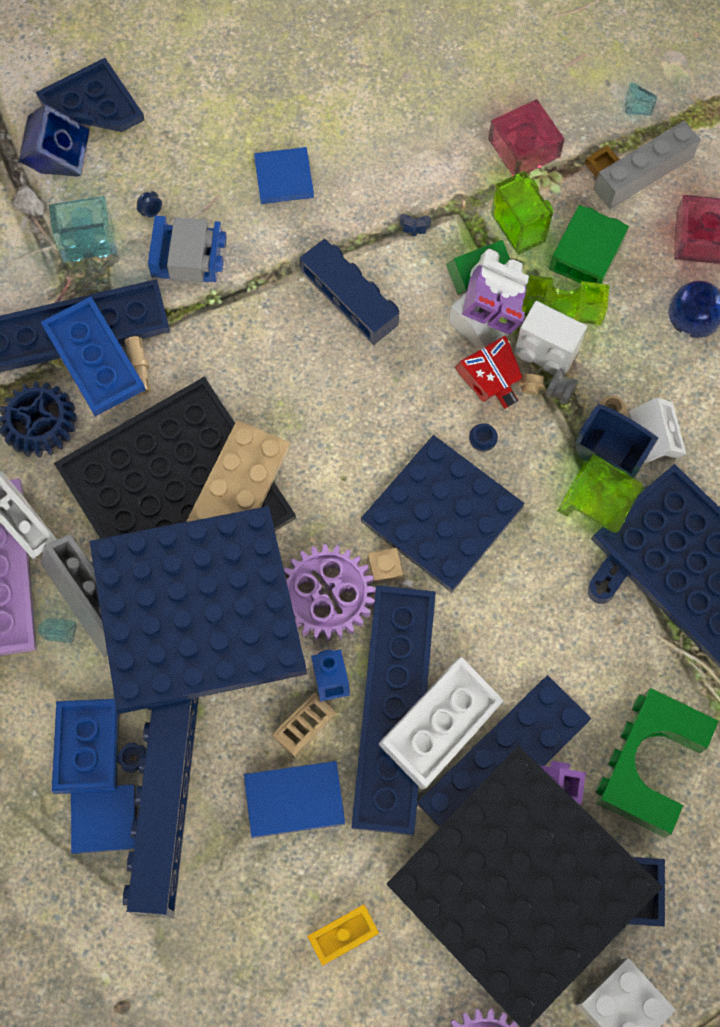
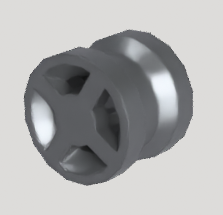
M557 370L545 396L549 398L556 397L560 400V403L566 405L575 390L578 380L575 378L569 379L564 376L563 372Z

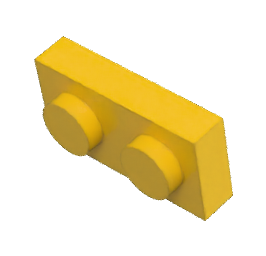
M363 904L307 937L319 961L324 966L380 933Z

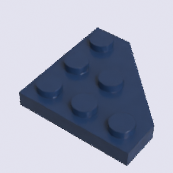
M106 58L36 92L38 100L50 118L123 132L145 120L144 114Z

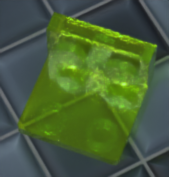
M593 454L582 464L557 511L567 517L576 510L611 532L617 533L641 491L643 484Z

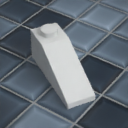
M0 470V523L34 559L43 551L45 545L56 541V538L20 491Z

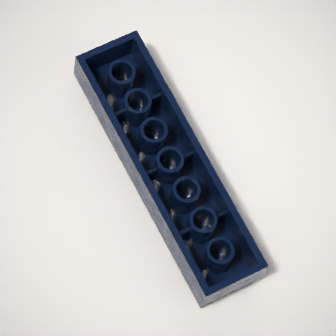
M199 698L147 708L151 710L150 722H145L143 740L147 742L146 754H141L139 772L144 773L142 786H137L135 805L140 806L138 819H133L131 826V838H136L134 852L129 851L127 858V871L131 872L130 885H125L122 900L123 905H127L126 912L137 916L174 918Z

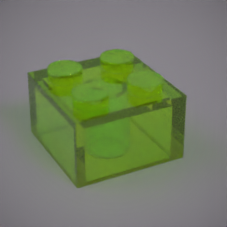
M524 170L496 184L491 215L517 255H520L546 242L553 216V208L550 202L544 200L540 194L536 181L530 179Z

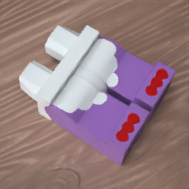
M487 249L481 255L479 262L471 269V278L462 315L483 324L488 321L487 326L510 335L524 322L525 312H522V304L526 293L525 285L528 283L529 276L523 273V263L509 260L503 265L499 263L498 252ZM478 306L483 308V312L478 313L473 309ZM504 317L507 319V323L504 324L498 320Z

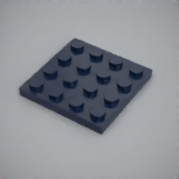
M433 435L361 517V523L393 548H397V551L453 593L522 510L525 503Z

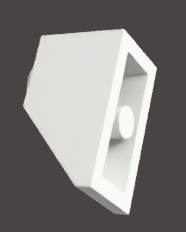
M466 293L451 306L449 323L479 350L505 335L508 339L506 333L487 326L488 321L483 324L462 315ZM478 306L473 309L478 313L483 312V308Z

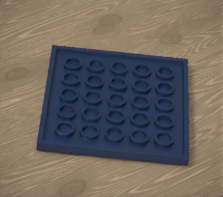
M269 506L89 541L118 714L307 675Z

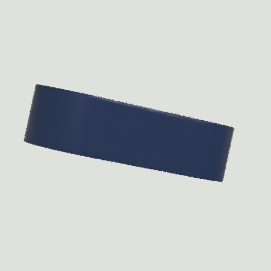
M609 556L593 576L588 586L589 598L598 604L609 602L627 578V574L621 569L614 576L610 574L613 568L611 562L613 561ZM606 579L609 581L606 588L607 592H603L600 595L596 592L597 586H601Z

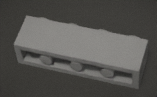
M682 121L600 171L594 191L607 207L611 209L694 158L701 139L685 121Z
M69 534L44 546L41 565L100 653L105 657L108 654L94 567L72 535Z

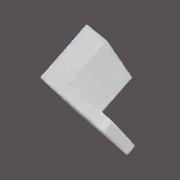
M657 397L630 410V416L633 421L659 438L645 463L664 455L676 459L686 455L673 402Z

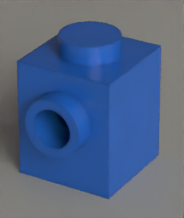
M341 649L335 651L324 650L316 655H311L320 702L349 696V681Z

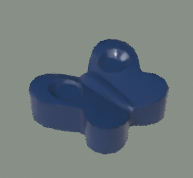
M407 214L400 215L399 225L403 227V232L417 236V233L425 234L427 229L431 227V217L423 216L413 219Z

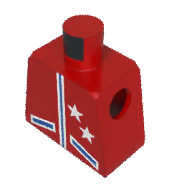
M506 335L461 360L454 367L481 401L485 402L496 395L504 409L519 401L511 386L522 379V374Z

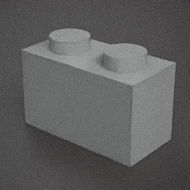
M174 217L167 263L170 280L204 281L205 272H209L210 255H207L208 248L212 246L213 231H209L207 220Z

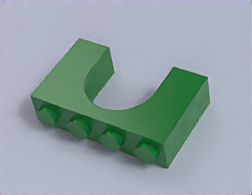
M649 688L644 695L638 694L631 710L636 712L632 722L626 721L621 731L620 738L624 739L620 750L615 748L609 758L607 765L612 768L608 777L602 776L595 793L599 795L596 804L665 838L672 834L684 805L650 789L644 784L637 773L635 765L637 748L645 739L664 737L700 754L708 748L719 720Z

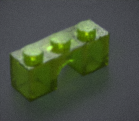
M528 275V283L525 285L526 293L522 304V312H525L524 316L529 314L534 303L538 301L581 323L602 325L608 310L610 285L582 281L579 288L566 291L553 286L554 278Z

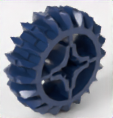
M34 381L32 388H28L23 383V391L21 392L13 389L14 397H5L4 402L7 406L0 407V414L2 415L0 417V426H2L0 427V433L5 437L6 444L13 446L14 451L17 453L23 451L25 456L28 457L35 452L36 456L41 458L43 451H47L49 455H52V448L55 446L63 450L61 441L71 442V436L68 432H76L74 424L77 421V415L74 413L76 408L74 403L70 401L69 395L62 393L61 388L58 386L52 388L48 382L40 387L39 383ZM49 404L59 409V418L49 413ZM17 421L22 422L26 426V435L17 431Z

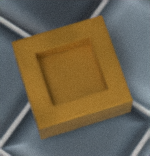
M607 145L587 157L585 165L597 178L600 171L620 159Z

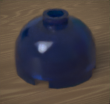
M702 280L688 282L681 286L672 297L668 309L669 319L674 328L680 333L684 331L691 334L690 337L693 338L707 337L715 333L720 326L719 288L710 282Z

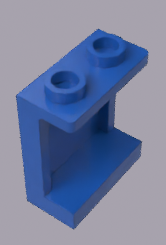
M155 215L148 258L151 278L170 279L167 263L173 225L167 224L166 216ZM215 221L214 228H209V231H213L212 246L208 248L207 255H210L209 272H205L203 282L217 283L218 272L223 271L224 259L223 256H220L221 248L226 247L227 234L225 231H222L221 221Z

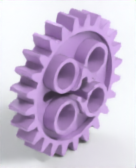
M324 544L322 552L318 553L317 549L312 546V555L308 556L305 552L301 551L302 561L299 562L296 559H291L293 570L284 568L285 576L288 577L286 582L297 628L304 626L303 636L308 635L310 631H314L315 640H318L321 633H324L327 641H330L332 633H336L341 640L343 637L342 630L346 629L352 635L354 634V623L360 627L363 626V620L360 616L370 617L371 611L365 606H374L375 600L368 597L375 594V587L368 586L373 583L374 578L370 575L364 576L368 572V565L359 567L361 562L360 556L355 557L353 560L350 559L351 550L348 549L342 555L339 554L338 545H336L333 552H329L327 545ZM328 568H335L340 573L337 577L329 578L324 575V571ZM313 571L318 573L325 589L328 592L332 590V599L342 610V614H338L335 611L327 594L322 595L321 584L312 575ZM304 583H310L314 586L313 591L310 593H302L298 588ZM344 592H351L356 598L352 602H344L339 597ZM325 607L328 608L330 614L325 618H319L314 612L317 608Z

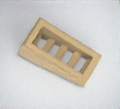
M314 692L272 734V737L296 759L337 715V712L326 702H320L319 696ZM313 704L326 714L322 719L310 709ZM305 713L317 723L314 727L302 718ZM296 722L308 731L305 736L294 727ZM288 731L300 740L297 744L285 735Z

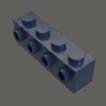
M324 238L300 257V271L373 345L399 325V309L392 300L387 301L381 295L377 285L372 281L368 282L362 276L359 267L354 263H349L344 258L342 251L337 245H331Z

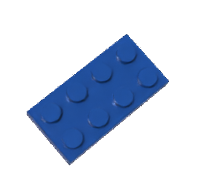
M91 296L41 321L43 329L95 417L146 390L142 380Z

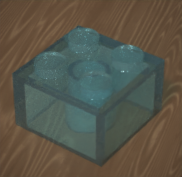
M105 196L49 204L52 234L63 262H77L85 258H104L111 254H117L114 226Z

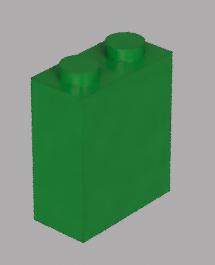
M579 204L552 256L549 270L599 292L625 240L629 226L619 219L607 217L598 213L593 208H586Z

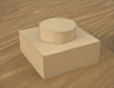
M397 548L368 553L374 584L403 579Z

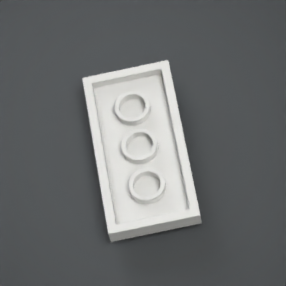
M460 657L379 742V745L421 789H425L504 700Z

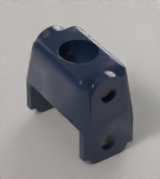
M598 403L579 432L575 447L579 458L618 481L626 483L634 480L659 438L632 419Z

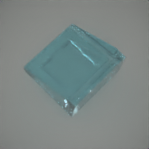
M630 83L625 97V114L652 115L657 96L635 83Z
M47 618L38 627L37 632L47 641L71 643L74 641L77 623L72 620Z

